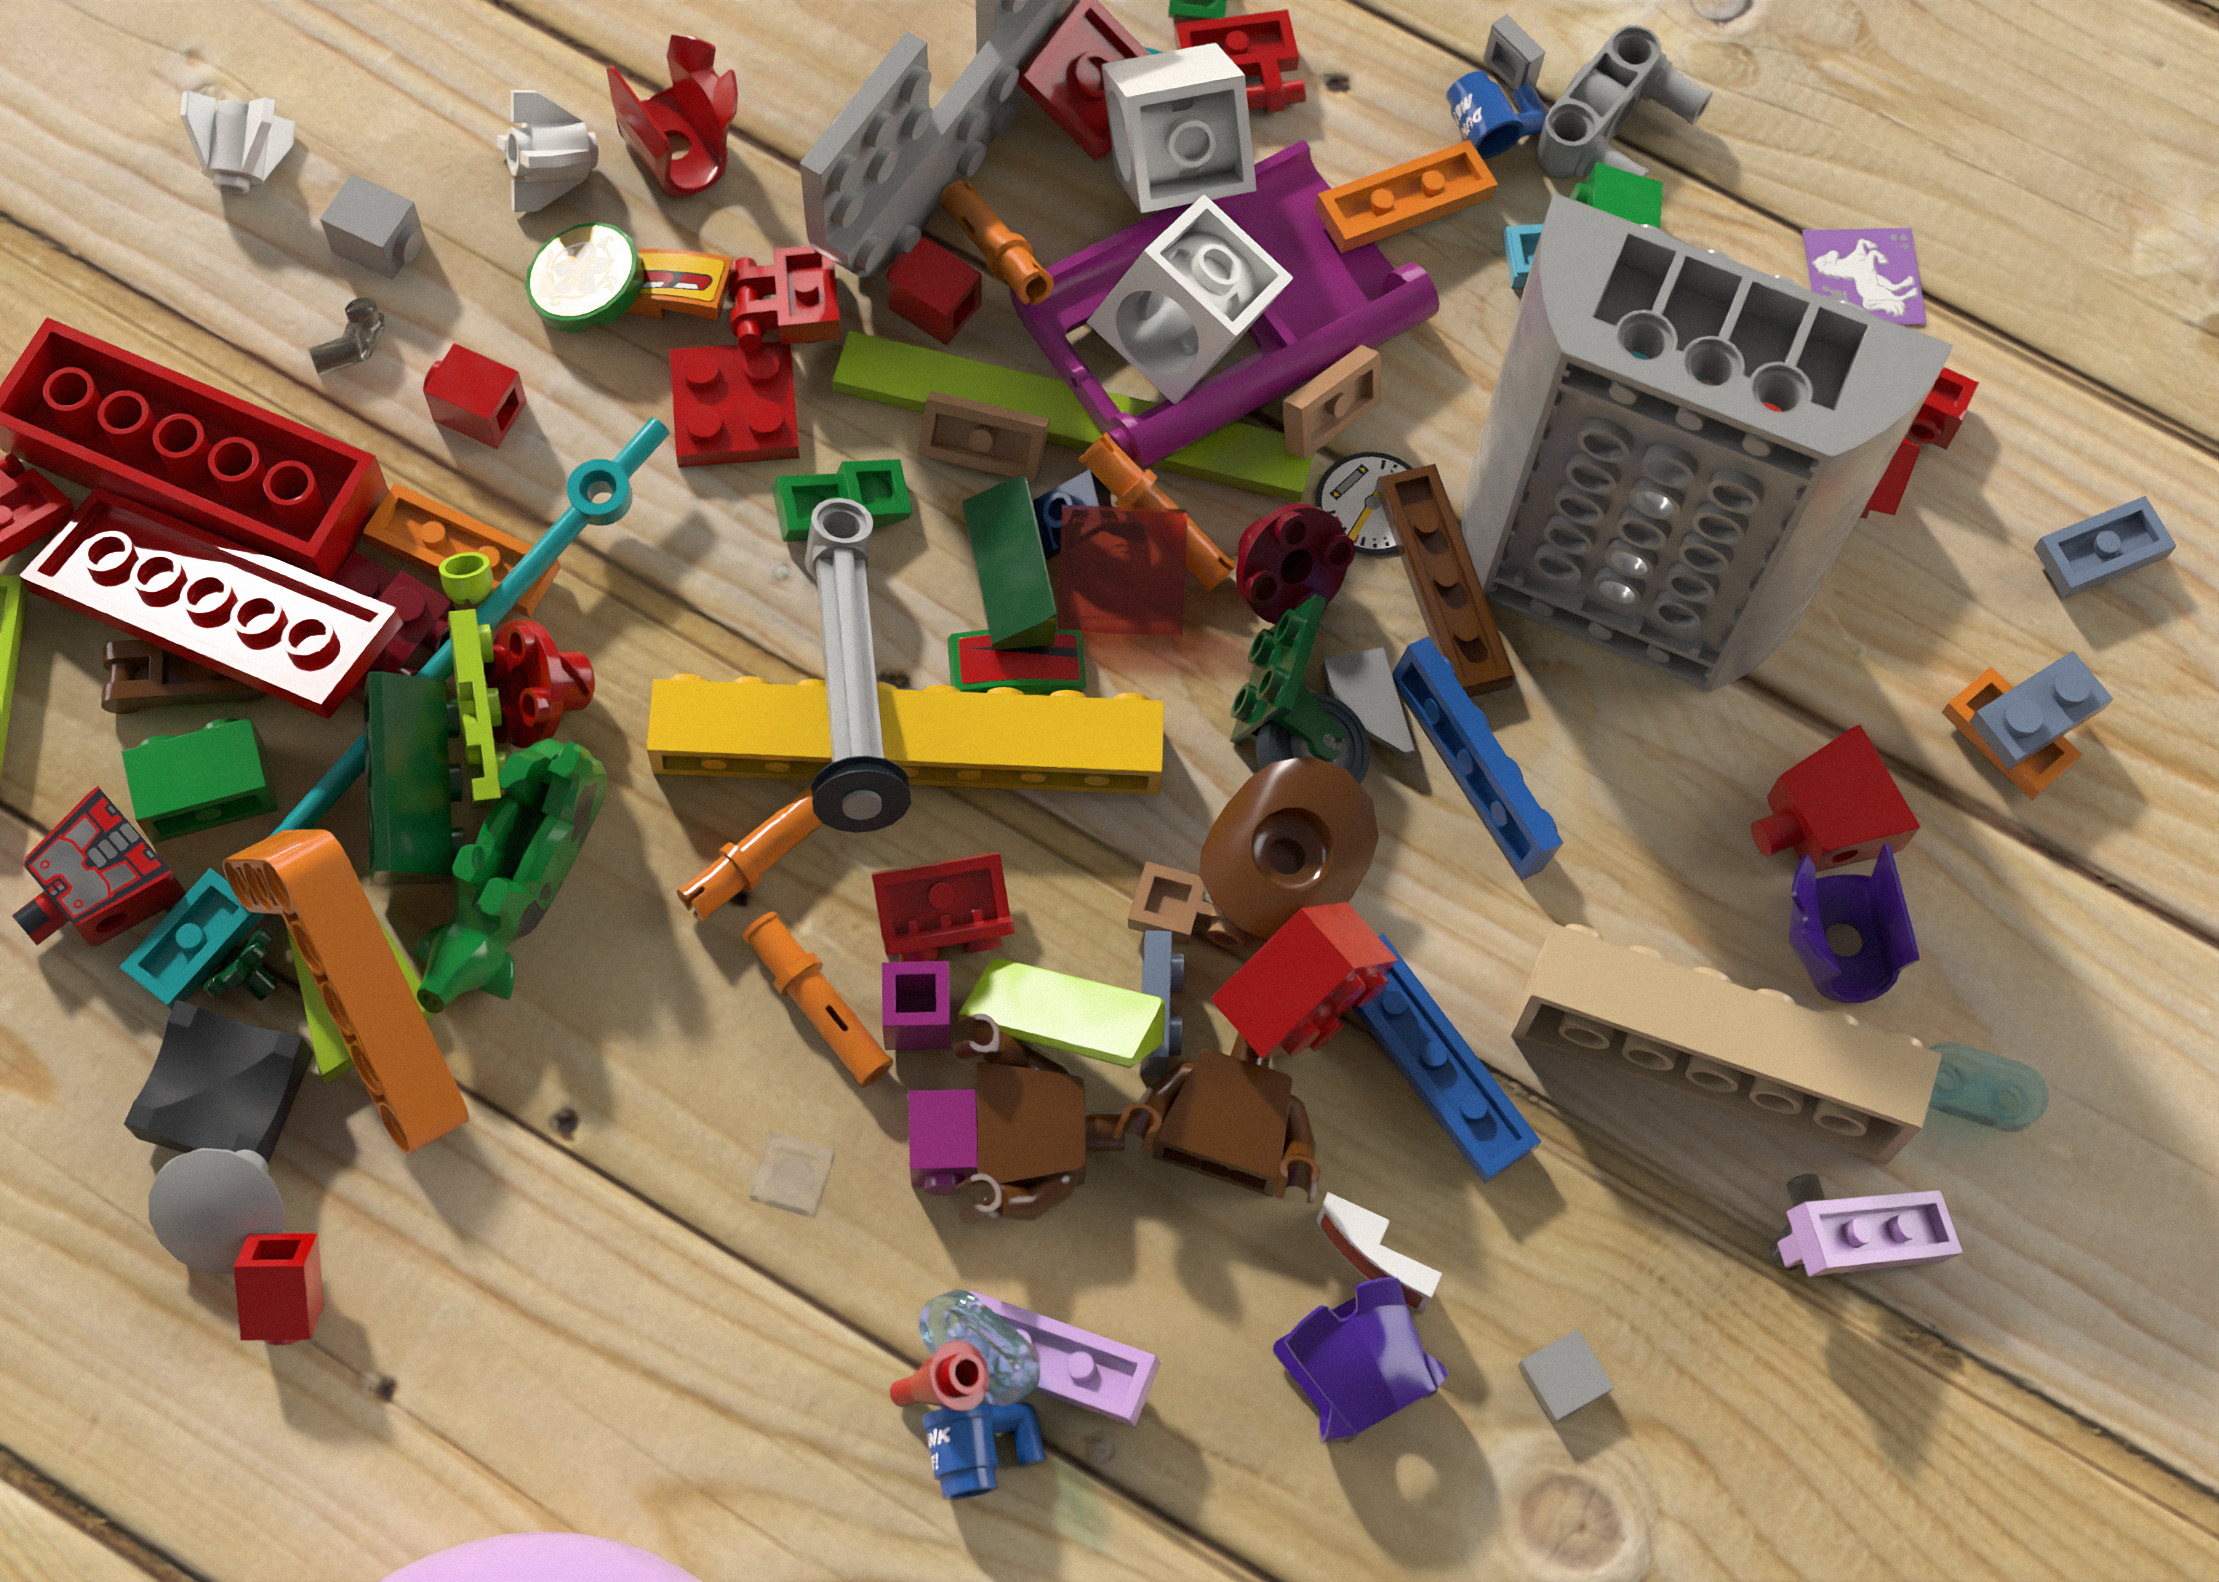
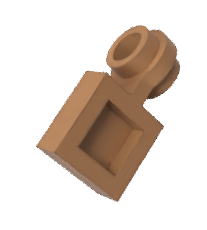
M1146 861L1128 916L1129 929L1144 933L1146 930L1172 931L1173 941L1190 945L1198 922L1205 924L1208 928L1206 936L1209 940L1220 946L1233 949L1243 947L1245 940L1253 937L1237 929L1213 904L1204 902L1207 890L1199 875Z

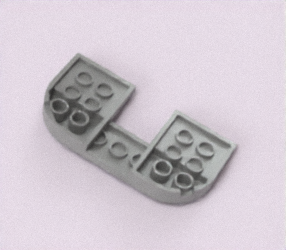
M976 0V57L933 111L929 107L931 72L928 71L927 42L906 31L800 162L806 232L812 249L859 277L872 276L889 266L901 252L906 251L909 253L920 241L922 229L940 208L941 195L945 188L951 183L961 180L965 175L968 177L973 176L981 166L990 142L997 134L1005 135L1013 125L1018 114L1019 105L1028 95L1017 84L1019 71L1073 0Z

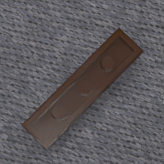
M1436 464L1378 477L1375 488L1431 641L1439 653L1451 662L1455 669L1457 680L1469 698L1511 688L1516 679Z

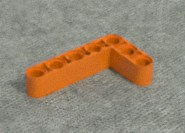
M283 830L224 859L223 869L229 886L247 911L282 914L373 1104L396 1146L403 1153L409 1155L469 1121V1114L464 1099L356 873L338 840L327 830Z

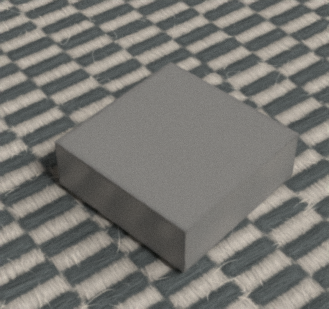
M1506 14L1491 26L1484 61L1513 90L1527 83L1531 84L1533 88L1536 87L1545 51Z
M1579 1329L1526 1357L1517 1365L1553 1425L1609 1394L1614 1389V1386Z

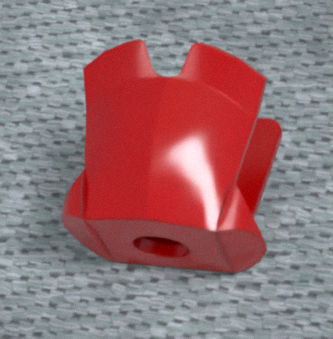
M671 34L666 56L673 86L640 101L614 66L607 68L606 71L620 136L626 141L664 194L670 197H685L708 189L725 174L728 160V148L726 147L728 130L737 112L738 89L734 70H728L722 77L715 73V45L695 36ZM678 135L685 138L690 144L688 153L681 158L672 159V145L667 136Z

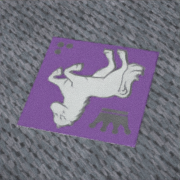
M1911 228L1802 230L1811 291L1837 301L1853 302L1861 306L1866 312L1899 325L1927 324Z

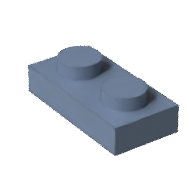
M2144 496L2045 535L2039 539L2033 549L2063 599L2167 558L2176 548V544L2151 503Z
M2071 651L1976 711L1969 722L2006 768L2010 770L2106 709L2113 698L2078 655Z
M1145 931L1142 960V993L1160 997L1164 1000L1165 1030L1164 1044L1140 1061L1139 1076L1163 1077L1166 1074L1169 1055H1181L1182 1016H1170V993H1182L1183 954H1171L1172 931Z

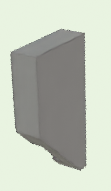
M1384 647L1324 659L1321 669L1329 696L1342 701L1354 711L1365 727L1369 738L1392 750L1393 756L1402 761L1412 759L1415 750Z

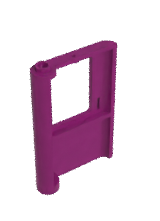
M1305 140L1254 164L1257 191L1211 200L1283 267L1293 279L1247 330L1259 346L1260 351L1196 384L1175 405L1168 399L1134 417L1127 412H1120L1070 344L1066 335L1087 324L1089 318L1142 252L1194 203L1166 208L1046 268L1045 270L1053 278V290L1043 302L1037 305H1032L1030 300L1028 305L1024 304L1010 286L1013 306L1025 328L1103 434L1107 432L1118 447L1142 471L1302 387L1360 345L1373 349L1434 317L1439 311L1440 303L1435 285L1428 273L1420 265L1410 262L1394 269L1374 242L1344 253L1340 252L1314 209L1317 195L1330 190L1331 187L1315 168L1310 155V147Z

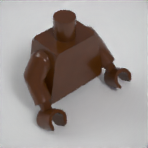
M977 1013L958 1020V1025L967 1027L973 1032L975 1042L963 1040L955 1043L953 1047L955 1055L960 1059H969L982 1054L986 1061L977 1062L978 1174L972 1175L954 1188L957 1193L963 1191L971 1194L977 1205H971L959 1213L962 1222L966 1224L975 1223L986 1215L996 1219L1033 1221L1069 1199L1076 1187L1085 1184L1086 1151H1125V1133L1121 1135L1119 1141L1113 1138L1123 1111H1085L1084 1078L1072 1075L1067 1065L1031 1044L999 1031L997 1023L989 1015Z
M1239 1032L1237 1033L1230 1056L1211 1049H1203L1196 1063H1179L1146 1089L1137 1103L1128 1104L1124 1108L1113 1138L1119 1141L1124 1133L1137 1134L1143 1139L1139 1152L1146 1155L1150 1152L1155 1141L1152 1157L1154 1159L1270 1197L1273 1196L1275 1190L1276 1197L1283 1199L1285 1189L1292 1186L1306 1191L1308 1194L1307 1203H1314L1321 1172L1319 1165L1315 1161L1316 1143L1305 1104L1297 1096L1291 1094L1292 1077L1269 1069L1271 1057L1261 1059Z

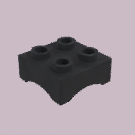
M176 1000L167 1022L163 1042L154 1067L141 1092L132 1103L124 1125L139 1140L179 1152L188 1153L201 1148L230 1150L235 1153L240 1150H251L260 1154L268 1165L313 1052L303 1037L241 1023L201 1007Z

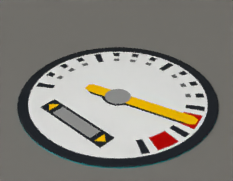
M1361 452L1349 455L1333 464L1321 478L1316 492V506L1330 513L1340 522L1346 535L1353 540L1356 552L1370 555L1396 552L1398 549L1375 485L1378 477L1413 468L1403 460L1385 453Z

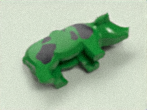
M548 738L536 742L527 750H520L511 754L498 775L499 784L504 788L505 794L500 800H497L486 817L476 844L461 847L453 863V873L457 876L454 893L455 914L448 924L438 925L428 931L414 948V954L427 963L423 981L416 994L418 1001L426 1011L440 1013L457 996L477 989L504 1000L511 998L515 977V961L513 955L507 952L506 948L511 942L530 934L547 912L575 862L606 795L608 778L603 762L592 757L591 752L580 744H575L569 740L567 744H563Z

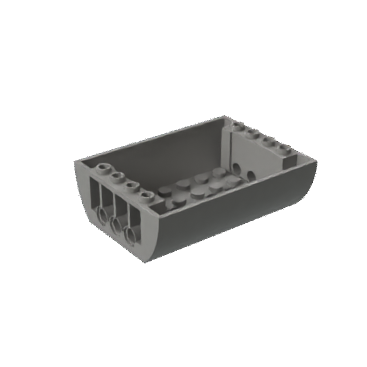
M1554 193L1468 475L1462 504V536L1487 603L1709 692L1736 681L1756 669L1772 656L1792 635L1805 616L1942 371L1953 345L1868 313L1861 306L1853 302L1837 301L1800 287L1790 278L1780 275H1769L1737 263L1722 252L1703 250L1669 237L1665 232L1654 226L1638 225ZM1629 352L1641 353L1648 357L1649 360L1637 359ZM1696 377L1708 379L1716 386L1704 385ZM1762 403L1773 404L1782 412L1771 411Z

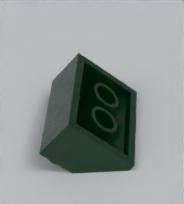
M368 672L362 695L370 886L450 883L454 876L453 863L460 848L465 846L463 827L452 828L451 802H462L461 764H449L448 738H459L458 700H446V682L388 672Z

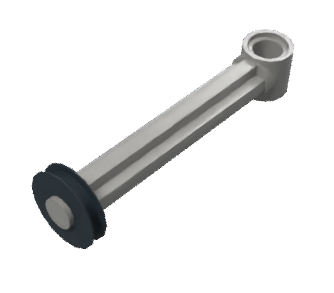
M834 498L819 503L812 512L804 560L807 571L817 579L832 755V763L818 772L811 784L814 814L823 824L839 831L860 833L876 831L894 824L906 814L911 805L908 775L900 765L884 758L866 577V570L869 566L867 554L873 519L870 512L863 505L849 499Z

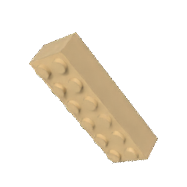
M1553 924L1532 967L1511 1036L1884 1164H1888L1923 1128L1942 1056L1940 1053L1923 1048V1043L1910 1035L1896 1032L1883 1035L1860 1027L1858 1021L1847 1014L1837 1011H1822L1818 1013L1795 1005L1794 1000L1782 992L1772 989L1753 991L1730 983L1728 976L1717 970L1706 967H1696L1691 970L1667 962L1666 957L1655 949L1645 946H1630L1626 948L1605 941L1598 931L1579 924H1569L1565 927Z

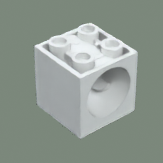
M1216 43L1101 64L1115 175L1140 213L1192 204L1203 194L1210 200L1257 191L1245 75Z
M1203 194L1142 252L1087 323L1175 405L1229 352L1289 284L1293 277Z

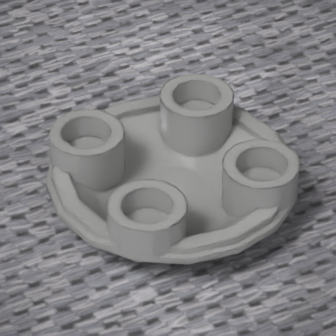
M201 1148L179 1155L176 1158L170 1159L162 1167L148 1195L149 1221L159 1243L179 1262L202 1272L234 1273V1264L248 1234L282 1233L284 1228L283 1200L274 1180L268 1175V1165L265 1159L260 1154L251 1150H240L235 1153L230 1150Z

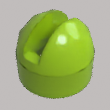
M476 552L456 554L444 560L439 566L442 587L447 597L459 605H464L467 599L470 600L471 604L478 605L492 591L493 575L490 560L484 554Z

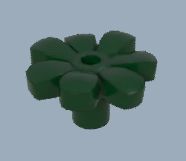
M265 928L258 929L252 937L246 940L239 951L235 948L231 950L220 963L222 967L204 984L203 990L212 998H215L226 988L232 989L242 985L257 1000L262 1001L279 983L261 966L263 963L262 957L267 953L264 948L274 937Z

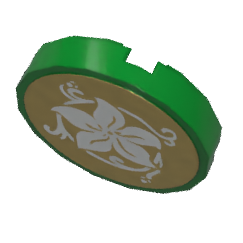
M601 222L574 225L554 235L538 250L527 270L525 285L531 306L539 317L553 329L569 333L587 332L583 326H590L597 322L603 327L618 319L633 305L644 281V271L641 268L642 257L631 237L617 226Z

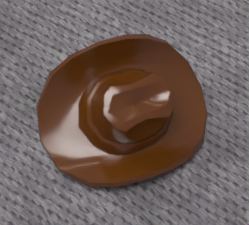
M1307 756L1270 763L1249 778L1226 804L1211 827L1202 847L1199 876L1214 907L1237 929L1263 942H1267L1300 908L1343 902L1349 903L1371 866L1379 839L1373 799L1348 770L1315 757Z

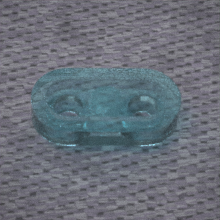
M1941 1042L1928 1049L1942 1054L1937 1072L1950 1076L1954 1084L1953 1089H1944L1939 1086L1935 1079L1929 1102L1930 1108L2006 1132H2018L2028 1128L2045 1112L2049 1099L2048 1089L2041 1075L2032 1067L1955 1042ZM1999 1092L2011 1094L2017 1102V1109L2006 1108L2000 1102Z
M954 1289L930 1299L923 1306L919 1317V1329L922 1340L932 1355L943 1344L954 1340L970 1343L983 1355L990 1376L989 1388L984 1398L985 1401L995 1406H1008L1029 1396L1037 1388L1040 1380V1363L1032 1345L973 1294L965 1290Z

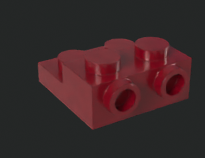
M354 551L331 580L335 584L396 608L403 622L400 629L348 694L349 697L362 705V694L368 672H388L415 677L450 638L448 615L450 611H456L453 601L402 570L398 575H395L357 551Z

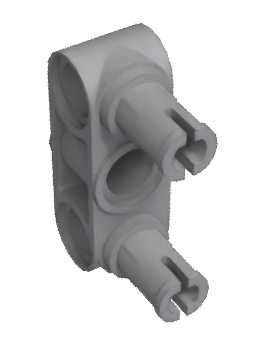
M1636 25L1622 27L1610 37L1594 58L1578 71L1566 91L1549 110L1536 150V160L1543 171L1555 178L1567 179L1578 175L1584 179L1590 176L1596 162L1647 178L1649 174L1647 168L1639 166L1608 145V142L1623 127L1633 109L1642 99L1646 102L1652 99L1686 119L1689 124L1694 125L1706 110L1713 93L1708 89H1703L1684 77L1683 74L1671 68L1672 62L1666 59L1667 55L1661 52V43L1650 29Z

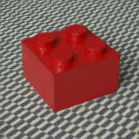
M1348 902L1300 908L1210 999L1261 1059L1285 1053L1290 1057H1294L1305 1048L1310 1047L1315 1052L1328 1044L1343 1028V1024L1338 1019L1354 1003L1359 1008L1363 1007L1384 990L1389 983L1384 974L1398 959Z

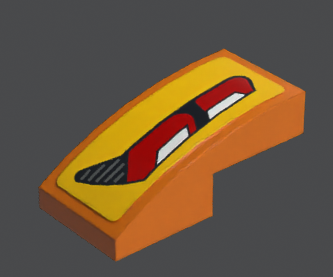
M638 249L642 257L641 268L644 271L643 286L633 305L625 312L663 320L666 310H672L719 321L729 290L732 272L735 271L733 258L688 250Z

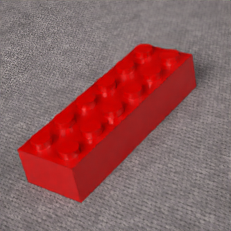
M46 317L0 386V448L3 452L7 454L13 453L23 461L88 489L94 490L98 486L328 581H331L346 563L362 537L363 530L389 491L375 455L49 317Z

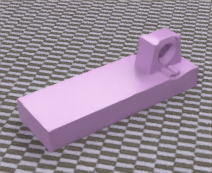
M1941 1190L1804 1202L1786 1211L1793 1234L1778 1242L1785 1267L1804 1264L1808 1277L1944 1262L1963 1253Z
M972 1290L968 1294L948 1342L954 1340L965 1341L976 1347L987 1363L989 1375L1088 1411L1107 1416L1133 1427L1136 1426L1161 1364L1156 1355Z

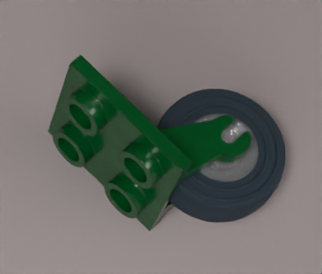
M1315 594L1297 609L1287 610L1277 624L1269 630L1262 629L1256 636L1248 655V662L1254 665L1249 682L1241 687L1231 709V717L1237 720L1230 742L1242 746L1249 740L1256 743V756L1260 770L1272 762L1312 756L1348 770L1356 781L1361 784L1370 764V743L1361 720L1342 701L1329 695L1310 693L1302 683L1327 600Z

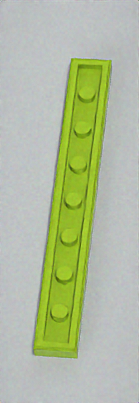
M848 331L832 380L834 392L922 413L925 411L927 397L931 391H936L1049 418L1046 442L1085 452L1103 435L1065 381L855 331ZM1106 391L1120 412H1127L1133 417L1158 405V403ZM1234 422L1150 467L1302 503L1314 453L1305 459L1299 458L1285 451L1284 433Z

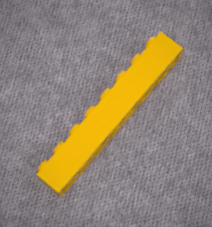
M677 674L672 676L670 680L653 679L647 739V754L653 774L813 781L818 772L832 763L826 682L819 679H807L798 682L797 685L771 684L766 679L752 676L740 677L735 679L734 682L707 681L705 678L694 674ZM877 682L884 758L902 767L909 777V785L1159 795L1163 759L1164 701L1150 700L1147 696L1138 693H1122L1114 696L1113 699L1087 698L1085 694L1073 690L1056 691L1050 694V696L1024 695L1023 692L1008 687L993 688L987 693L961 692L956 687L949 685H931L924 688V690H901L889 683Z

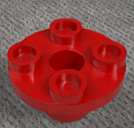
M515 620L502 626L492 644L494 662L483 663L485 682L488 683V688L498 689L502 726L492 727L493 738L500 744L511 743L518 748H529L536 742L548 738L552 739L559 726L562 712L583 710L590 704L595 691L594 670L589 659L579 651L558 652L547 630L536 621Z

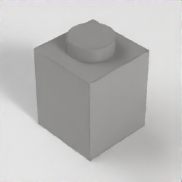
M354 174L350 175L320 218L332 252L392 280L405 262L409 263L415 259L423 243L424 233L414 202Z

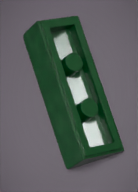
M1022 475L1011 478L963 500L962 504L992 650L1054 645L1057 609L1027 476Z

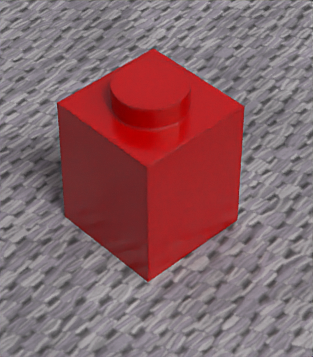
M924 236L909 253L906 251L901 252L888 269L886 281L888 282L889 309L946 346L982 305V273Z
M453 343L443 361L438 360L433 363L426 374L423 384V392L433 421L495 449H498L527 402L519 371L456 343Z
M318 1233L248 1234L233 1267L241 1341H265L271 1345L282 1346L293 1344L299 1340H311L324 1308Z

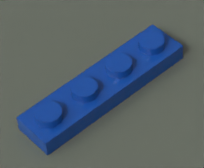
M1430 637L1409 644L1392 672L1394 683L1520 878L1524 880L1541 872L1564 843L1558 835L1555 821L1546 810L1539 806L1524 783L1518 764L1512 758L1507 757L1490 731L1487 717L1480 708L1473 705L1458 682L1451 662L1439 653Z
M1382 933L1378 936L1379 939L1398 959L1384 974L1389 983L1368 1004L1359 1008L1354 1003L1351 1007L1483 1183L1486 1184L1537 1149L1541 1140Z

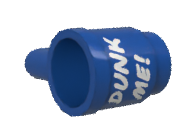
M1475 71L1462 76L1451 85L1446 94V98L1451 105L1450 112L1466 141L1470 140L1482 159H1489L1502 154L1516 144L1521 137L1541 134L1548 114L1541 99L1529 83L1519 86L1512 93V99L1522 114L1515 113L1499 85L1491 81L1483 71Z
M1028 1402L990 1406L988 1403H980L975 1408L966 1411L942 1408L929 1412L922 1417L924 1432H926L934 1480L940 1481L943 1500L966 1499L988 1494L998 1489L995 1469H998L999 1463L993 1435L995 1433L1013 1432L1019 1466H1030L1046 1461L1037 1412L1034 1406Z

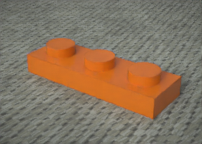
M1467 140L1319 193L1314 209L1340 252L1344 253L1492 199L1498 183L1472 142Z
M395 482L363 530V535L368 544L439 577V566L447 558L466 552L484 554L490 560L493 575L492 591L533 547L524 541ZM558 558L511 610L531 618L561 568Z

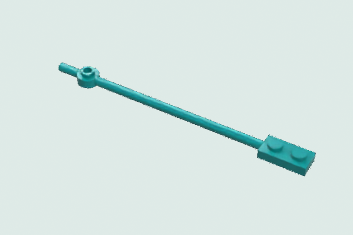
M651 417L612 461L606 459L589 460L579 465L571 473L567 482V495L571 506L476 609L478 625L489 624L492 631L588 524L595 526L610 525L626 515L633 500L629 478L670 434L663 423ZM607 492L612 494L606 502L599 504L592 502L593 498L599 493ZM450 638L415 677L445 682L452 675L454 665ZM364 733L270 836L283 830H311L364 772ZM209 868L121 964L120 968L169 1009L173 1010L176 1000L185 1002L265 913L247 911L234 895L228 881Z

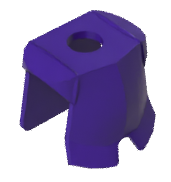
M1890 843L1882 845L1871 876L1843 874L1815 878V865L1810 855L1807 854L1802 857L1795 870L1791 889L1793 905L1789 922L1790 945L1804 964L1815 988L1822 996L1831 1001L1841 1003H1863L1878 998L1888 992L1897 982L1901 970L1920 960L1917 942ZM1836 924H1847L1853 927L1859 933L1862 940L1860 951L1852 956H1840L1834 953L1826 937L1827 930Z
M1398 1277L1378 1278L1358 1284L1355 1287L1356 1297L1332 1310L1325 1305L1318 1306L1301 1320L1289 1334L1278 1339L1273 1345L1274 1355L1320 1412L1319 1437L1322 1444L1352 1442L1356 1439L1357 1434L1421 1398L1426 1399L1433 1396L1449 1374V1370L1444 1364L1423 1351Z

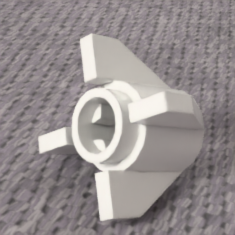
M511 90V121L522 123V126L509 128L507 135H497V147L507 153V162L513 176L525 177V180H511V210L514 212H538L587 179L589 169L596 168L598 163V142L596 135L593 132L587 131L586 125L582 120L534 90Z
M192 91L183 92L180 117L201 166V173L213 179L212 186L215 189L230 193H248L250 185L263 183L294 144L296 122L273 115L275 100L263 97L249 101V103L234 100H221L215 103L216 98Z

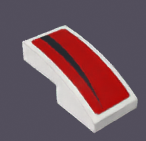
M1328 1192L1316 1222L1330 1242L1367 1279L1398 1277L1406 1305L1423 1313L1433 1296L1442 1273L1379 1245L1390 1220Z

